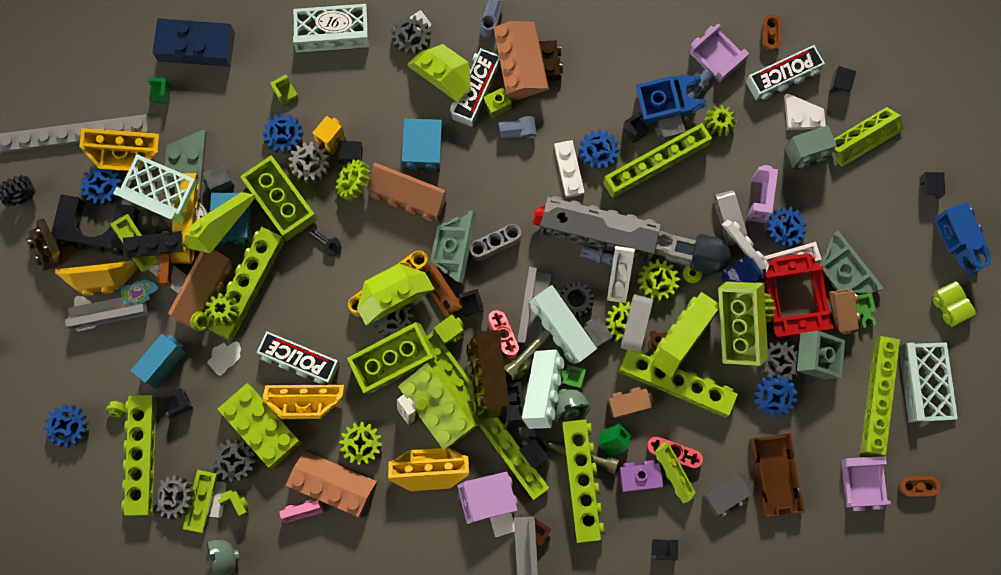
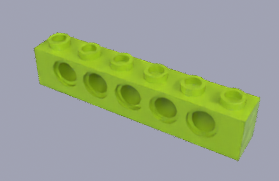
M703 123L606 175L603 184L613 199L709 146L712 137Z
M263 227L254 234L252 246L246 249L244 261L237 266L235 270L236 276L226 287V294H229L231 299L240 296L239 303L235 304L239 306V310L234 311L238 314V317L231 318L233 320L232 324L227 321L226 327H223L221 323L215 326L214 321H211L207 328L212 333L231 342L285 242L282 236ZM262 246L267 247L266 252H258ZM258 263L257 269L250 270L251 264ZM243 280H249L248 286L241 287ZM223 307L219 309L221 313L225 312Z
M880 336L874 340L860 454L875 457L886 455L900 339Z
M627 350L618 373L725 418L730 415L738 395L733 392L734 389L724 385L720 387L715 385L716 382L709 378L701 379L697 377L695 372L689 370L685 372L679 368L672 378L666 373L664 378H658L655 375V370L658 368L652 365L655 359L653 355H650V357L646 356L642 350L640 353ZM644 362L647 365V369L644 371L638 369L637 363ZM680 377L683 384L681 386L675 385L673 378ZM693 384L700 386L701 392L699 394L692 391L691 387ZM710 392H716L719 400L713 401L710 398Z
M153 395L129 396L125 404L128 420L125 421L127 440L124 441L126 460L123 462V470L126 474L125 480L122 483L125 500H122L121 509L124 512V516H153L157 397ZM143 411L144 418L141 421H137V414ZM142 431L143 438L137 441L136 434ZM138 451H142L143 456L137 461L135 455ZM140 470L142 477L136 481L134 475ZM140 490L141 498L135 501L134 493Z
M587 419L563 422L577 543L601 540V535L605 534L603 523H599L598 515H602L601 503L596 501V495H600L599 485L594 483L593 476L597 475L596 463H592L591 455H595L594 444L589 443V435H592L591 423H587ZM578 434L582 435L585 439L582 446H576L573 442V438ZM580 454L585 455L587 458V463L584 466H579L576 463V457ZM585 474L589 477L590 482L588 485L582 486L579 484L578 477ZM583 495H589L592 498L590 505L585 506L581 503L580 499ZM584 516H593L594 524L591 526L585 525L583 522Z

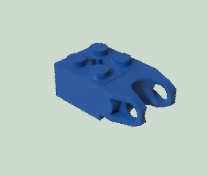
M688 75L669 76L637 84L636 91L644 125L657 124L659 120L681 115V117L690 116L697 110L707 107L706 99H693L687 95V91L690 88L701 83V77Z
M968 202L946 209L934 219V222L949 254L953 253L963 271L972 275L979 272L981 268L989 266L991 256L983 236L982 227L974 217V210L969 206ZM979 254L985 256L986 262L984 264H981ZM968 260L976 267L975 270L968 269L966 265Z

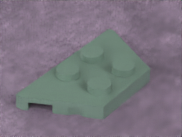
M205 130L166 145L165 155L166 167L180 173L198 174V201H201L207 135ZM173 174L166 177L167 184L175 181Z
M473 210L468 211V214L461 218L455 217L450 222L437 226L430 263L435 264L441 271L462 284L477 214Z
M837 230L833 234L822 256V260L819 262V265L823 266L825 278L835 290L850 289L857 295L880 292L884 289L883 286Z

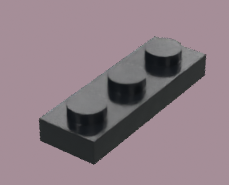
M182 231L123 238V255L125 259L184 252Z

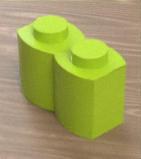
M957 281L932 294L933 303L942 310L944 321L950 324L951 327L976 315L973 305L966 298L962 287Z

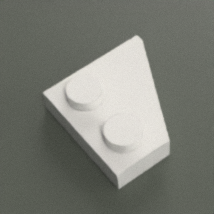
M785 94L787 130L818 129L826 126L823 108L793 95Z

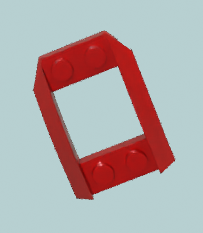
M810 253L772 258L765 275L767 294L771 295V299L775 300L773 306L776 309L773 311L775 316L772 317V323L777 339L784 341L785 338L800 336V333L813 331L827 333L834 329L830 319V310L825 292L823 266H820L815 261V258ZM810 274L816 313L782 317L776 279Z

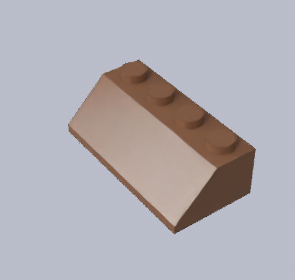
M509 21L495 26L494 32L506 94L514 101L549 90L535 22Z
M374 162L367 187L370 197L379 201L381 199L386 200L393 207L401 206L411 214H421L426 220H439L447 202L444 189Z
M214 249L211 253L201 251L168 314L176 321L191 327L190 319L192 315L198 311L205 313V310L209 309L206 303L213 302L211 296L215 297L223 289V281L226 276L230 275L233 269L232 261Z
M304 451L294 466L285 486L361 518L377 481Z

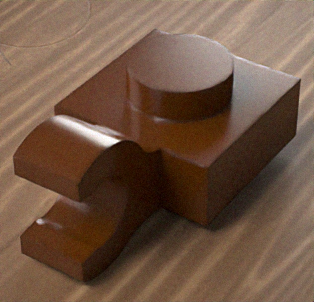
M534 518L536 543L541 546L552 528Z

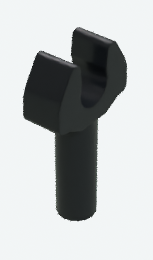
M314 228L309 231L312 237L324 245L323 252L326 255L336 256L330 250L332 245L342 249L341 243L336 237L327 239Z

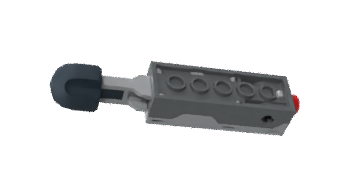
M557 196L548 197L546 204L535 209L532 223L540 226L539 236L579 246L585 245L598 250L601 248L605 252L612 254L615 252V246L635 249L633 259L649 263L653 254L689 261L692 271L705 274L720 273L728 267L730 262V249L721 239L705 234L698 235L696 240L675 236L660 231L661 224H657L652 219L641 220L631 214L624 216L615 210L604 211L594 205L589 207L583 206L578 201L567 202Z

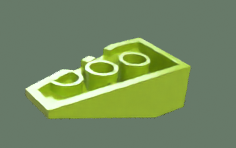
M241 192L197 220L185 234L183 246L211 253L256 196Z

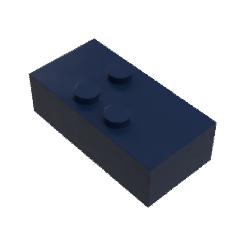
M157 18L152 53L159 62L231 67L235 32L232 25L227 23Z

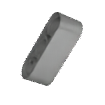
M732 190L715 194L714 203L725 241L728 246L737 245L722 226L727 220L733 223L736 221L743 229L741 231L744 237L748 236L735 192Z
M510 224L472 242L470 245L471 258L475 261H483L518 244L521 239V229L516 224ZM514 231L518 235L515 238H510L507 234ZM497 239L501 243L498 246H492L490 242ZM477 247H480L484 251L483 253L478 255L475 254L473 250Z
M633 295L621 343L622 349L641 352L653 299Z

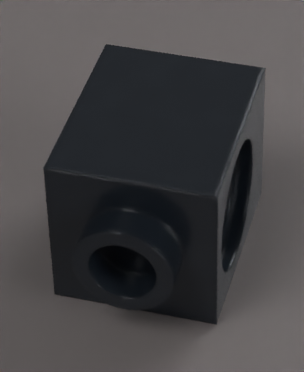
M529 435L521 442L522 446L519 451L533 469L551 455L550 450L538 435L534 437Z

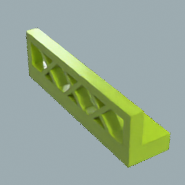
M886 107L834 138L836 145L844 143L832 151L836 154L838 164L842 167L903 131L901 115ZM854 134H859V135L856 136V137H850V136H852V135H854Z

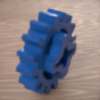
M281 113L279 118L275 114L274 120L268 119L269 125L264 124V128L267 131L262 132L265 137L263 140L265 144L268 143L269 149L274 147L275 153L281 150L282 154H285L286 150H289L291 153L292 147L296 148L297 142H303L300 137L304 135L301 130L303 127L301 123L298 124L297 118L292 120L291 114L285 117L284 113Z
M598 129L596 134L592 130L590 136L585 134V140L580 141L581 147H579L578 151L581 152L580 159L585 158L584 165L590 163V169L597 166L598 171L601 166L606 170L608 163L613 166L614 160L618 159L616 153H619L620 148L616 147L618 141H613L614 135L609 137L607 130L602 134L601 129Z
M97 166L96 170L90 167L89 174L84 172L86 179L80 180L84 184L80 186V189L84 191L82 195L90 203L94 201L96 206L100 202L104 206H106L107 201L114 203L112 198H119V196L113 193L116 187L121 188L119 185L123 184L119 179L121 176L116 173V170L99 169ZM105 175L111 176L112 179L106 178Z
M783 206L780 211L775 209L773 214L770 215L769 220L765 223L766 226H769L765 232L771 234L768 239H775L774 245L779 242L781 248L785 244H787L788 248H791L793 243L797 246L800 243L799 240L802 241L805 238L803 234H806L808 230L803 227L808 223L802 221L805 216H799V210L792 212V207L786 210ZM784 216L782 220H776L777 218ZM797 234L795 237L788 239L790 235Z
M771 374L769 380L763 377V384H756L759 390H754L756 395L754 401L758 403L756 406L758 409H762L764 415L769 412L771 417L775 413L781 417V412L784 411L788 414V408L794 409L792 402H797V398L793 395H796L797 391L793 389L794 384L792 382L788 383L787 377L782 380L778 374L776 379H774Z
M63 404L62 409L55 407V413H48L51 418L44 420L48 423V426L43 427V429L49 431L45 436L52 438L50 442L53 444L57 443L59 447L65 445V447L69 448L71 447V442L74 445H78L77 439L84 440L82 433H88V430L84 429L85 426L89 425V422L84 421L87 415L81 414L82 409L80 408L75 410L74 405H70L68 408L67 405ZM66 413H72L75 416H71L68 418ZM64 434L67 439H61L58 436Z

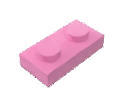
M311 499L299 506H287L279 512L281 520L286 524L323 513V508L319 500Z

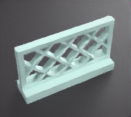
M366 4L293 9V44L296 53L369 47ZM363 10V14L359 18L352 15L355 11ZM328 11L343 12L354 20L350 28L343 33L326 32L325 34H317L316 32L319 30L317 25L313 29L307 26L312 20L316 22V16L319 13ZM306 14L308 18L304 22L298 19V15ZM359 24L364 28V31L355 32L352 29ZM303 28L309 32L307 35L298 36V33Z
M136 154L121 188L116 187L113 194L182 224L185 219L182 216L183 211L198 180ZM143 161L146 169L139 172L138 166ZM159 168L160 175L153 178L151 171ZM147 173L149 180L142 183L140 176ZM173 174L175 181L167 184L166 177ZM136 179L138 186L132 189L128 188L131 181ZM162 179L163 187L156 190L155 182ZM186 180L190 181L187 189L182 191L180 183ZM150 185L152 192L145 195L143 188ZM176 186L178 193L171 196L169 189ZM165 191L166 199L159 202L158 194ZM180 198V204L175 209L172 201Z
M906 343L899 346L908 423L957 420L947 343ZM916 348H920L926 353L922 360L916 356ZM935 348H941L942 356L940 359L932 353ZM928 357L936 362L932 369L924 363ZM921 366L928 372L925 379L919 375L918 370ZM938 366L944 369L945 375L943 378L935 373ZM931 376L939 382L935 388L927 382ZM941 385L947 389L945 398L938 392ZM923 386L931 391L927 398L921 393ZM934 395L942 401L938 407L930 402ZM944 404L950 408L951 416H946L940 411ZM926 405L934 411L930 417H925L924 408Z

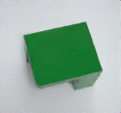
M148 77L147 82L151 86L149 101L151 103L169 104L171 85L167 79Z
M616 424L600 431L598 446L611 457L629 450L631 435L620 424Z

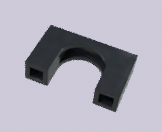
M60 195L51 231L56 245L61 247L74 245V248L80 250L92 248L93 251L99 253L111 251L114 255L123 256V243L111 225L106 232L99 236L89 237L83 235L80 221L85 202L79 197ZM116 203L112 222L128 214L135 226H137L140 211L135 206Z

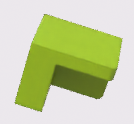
M287 74L270 83L282 106L298 98V94L290 83Z

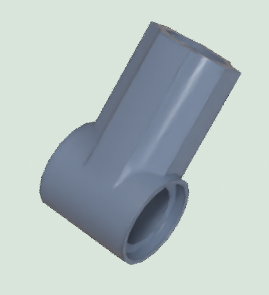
M488 0L484 15L480 20V33L485 38H491L495 35L494 27L498 24L503 8V3L499 0ZM486 25H491L492 27H491V28H486L485 26H486Z
M525 116L517 121L500 122V139L521 138L528 140L537 136L535 118Z

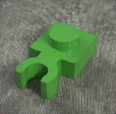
M872 292L857 295L858 304H856V310L861 315L860 327H866L865 322L867 319L870 321L871 326L876 325V319L871 316V312L876 311Z
M567 365L566 370L561 369L562 384L582 390L587 373L586 369Z

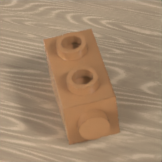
M850 289L830 291L834 329L841 332V334H850L852 330L859 329L860 315L856 310V304H858L857 294Z
M641 387L630 389V393L624 395L622 392L612 394L611 398L607 400L612 420L650 410L652 408L651 404H654L652 394L648 393L647 389L641 390Z

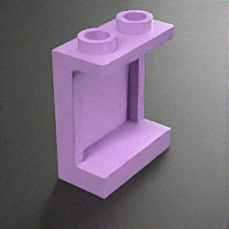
M718 23L714 27L710 26L704 32L705 35L701 39L698 37L692 42L690 54L705 69L707 68L712 71L713 77L721 83L747 60L750 53L745 48L740 51L720 31L721 25Z
M769 165L759 166L753 175L752 182L762 183L760 203H753L747 212V221L765 223L772 214L778 169H773Z
M886 456L846 458L841 460L846 508L853 507V511L866 510L865 507L873 506V510L885 509V505H891V500H887L883 465L887 464Z
M507 472L465 481L457 485L467 524L517 511L518 502L513 495L512 479L508 476Z

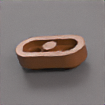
M770 14L765 17L762 23V46L767 51H775L781 44L782 21L777 15ZM768 41H772L774 44L770 45Z
M933 476L906 477L899 483V490L906 497L935 496L941 489L939 480ZM907 483L911 485L910 491L906 489ZM926 483L931 485L930 490L926 489Z

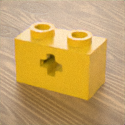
M326 116L313 131L316 143L320 144L322 149L325 148L326 152L331 156L338 149L339 141L346 140L342 124L336 118L331 119Z

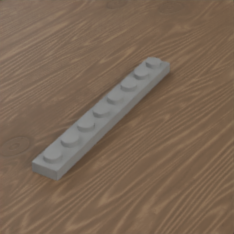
M144 114L0 133V154L79 144L81 128L149 133L148 116Z

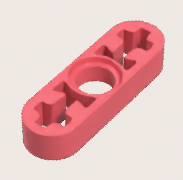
M492 311L488 317V326L490 330H499L500 333L504 332L508 335L507 338H501L503 359L514 360L518 356L519 346L508 320L503 312Z
M652 437L647 443L648 452L656 456L651 443L658 441L660 446L668 441L671 448L676 447L680 450V456L677 458L680 465L690 469L698 468L703 462L700 452L661 437ZM684 450L687 451L686 456L692 457L695 454L698 462L692 465L690 464L691 460L687 458L682 462Z

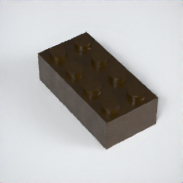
M476 331L466 346L467 356H470L469 374L473 378L471 392L475 394L473 409L474 412H477L478 419L501 417L510 405L500 331Z

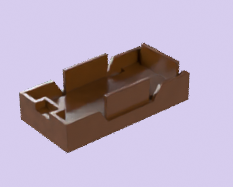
M791 433L751 438L749 443L762 517L770 518L804 513L805 508L802 492L799 489L800 485ZM786 450L789 452L790 459L787 458ZM793 489L796 491L797 498L794 497Z

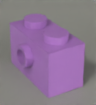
M654 460L643 461V465L635 466V462L624 463L623 467L619 468L621 492L662 488L660 463L655 464Z

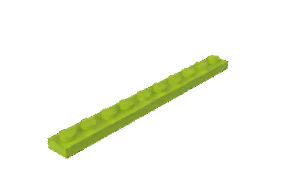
M435 331L427 335V338L438 358L432 362H435L480 423L479 427L532 500H535L547 491L549 487L536 469H533L519 451L520 447L509 432L503 428V424L498 417L477 418V412H474L473 409L475 394L471 392V380Z

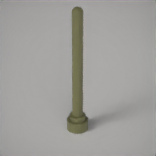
M545 329L513 363L504 366L508 381L514 380L518 375L519 367L551 335L550 331Z
M541 439L549 450L566 455L565 446ZM583 454L576 457L577 459L587 461L586 456ZM591 455L592 463L604 467L608 473L615 474L619 459L613 457L611 459H603Z

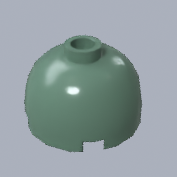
M567 389L557 392L558 401L555 403L554 421L558 426H563V422L573 421L572 419L578 416L582 419L589 413L591 407L581 392Z
M225 540L207 542L211 575H232L236 569V562H240L238 550H234L232 544Z

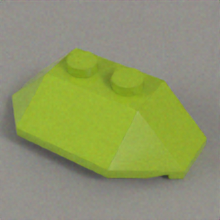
M444 44L419 52L407 64L409 68L457 103L471 91L469 62Z
M399 263L364 282L357 310L365 325L368 326L435 289L425 272Z

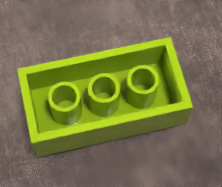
M272 155L240 176L249 191L256 196L255 199L286 242L317 221L314 212Z
M725 282L718 288L722 361L725 364L761 366L768 359L764 283Z
M702 292L697 298L694 296L689 302L687 309L683 310L678 317L676 324L671 326L667 336L663 337L653 354L655 359L652 365L672 378L711 324L719 310V303Z
M417 322L347 358L365 394H371L421 368L427 362L438 359L422 325Z
M427 362L398 386L406 399L409 397L416 405L417 414L443 450L451 448L480 425L435 362Z
M246 383L218 408V411L267 467L272 470L302 444L249 383Z

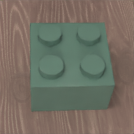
M829 125L793 136L785 151L793 169L798 167L799 169H804L810 166V163L817 162L819 164L828 160L829 155L832 154L837 145Z
M820 331L800 333L797 371L823 380L842 378L845 340Z

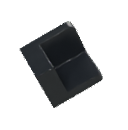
M838 66L833 74L829 92L833 93L836 88L850 92L856 71Z
M641 112L624 122L623 130L632 143L649 134V130L641 120Z
M339 141L337 156L339 164L347 165L348 162L352 163L354 159L362 161V142Z
M925 172L920 177V185H925L926 195H935V199H941L945 195L944 172Z
M478 289L459 294L460 300L463 303L465 317L484 312Z
M182 388L175 390V395L164 400L168 410L166 413L170 418H174L193 408L186 391Z
M653 539L651 560L678 561L679 540Z

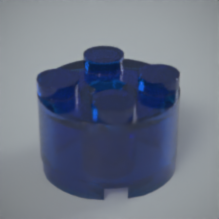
M747 255L740 259L738 265L734 268L729 266L724 269L720 279L723 284L725 282L758 283L759 278L763 281L766 277L754 258H749Z

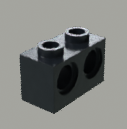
M521 382L507 383L510 406L501 416L503 428L523 427L525 422L522 420L525 401Z

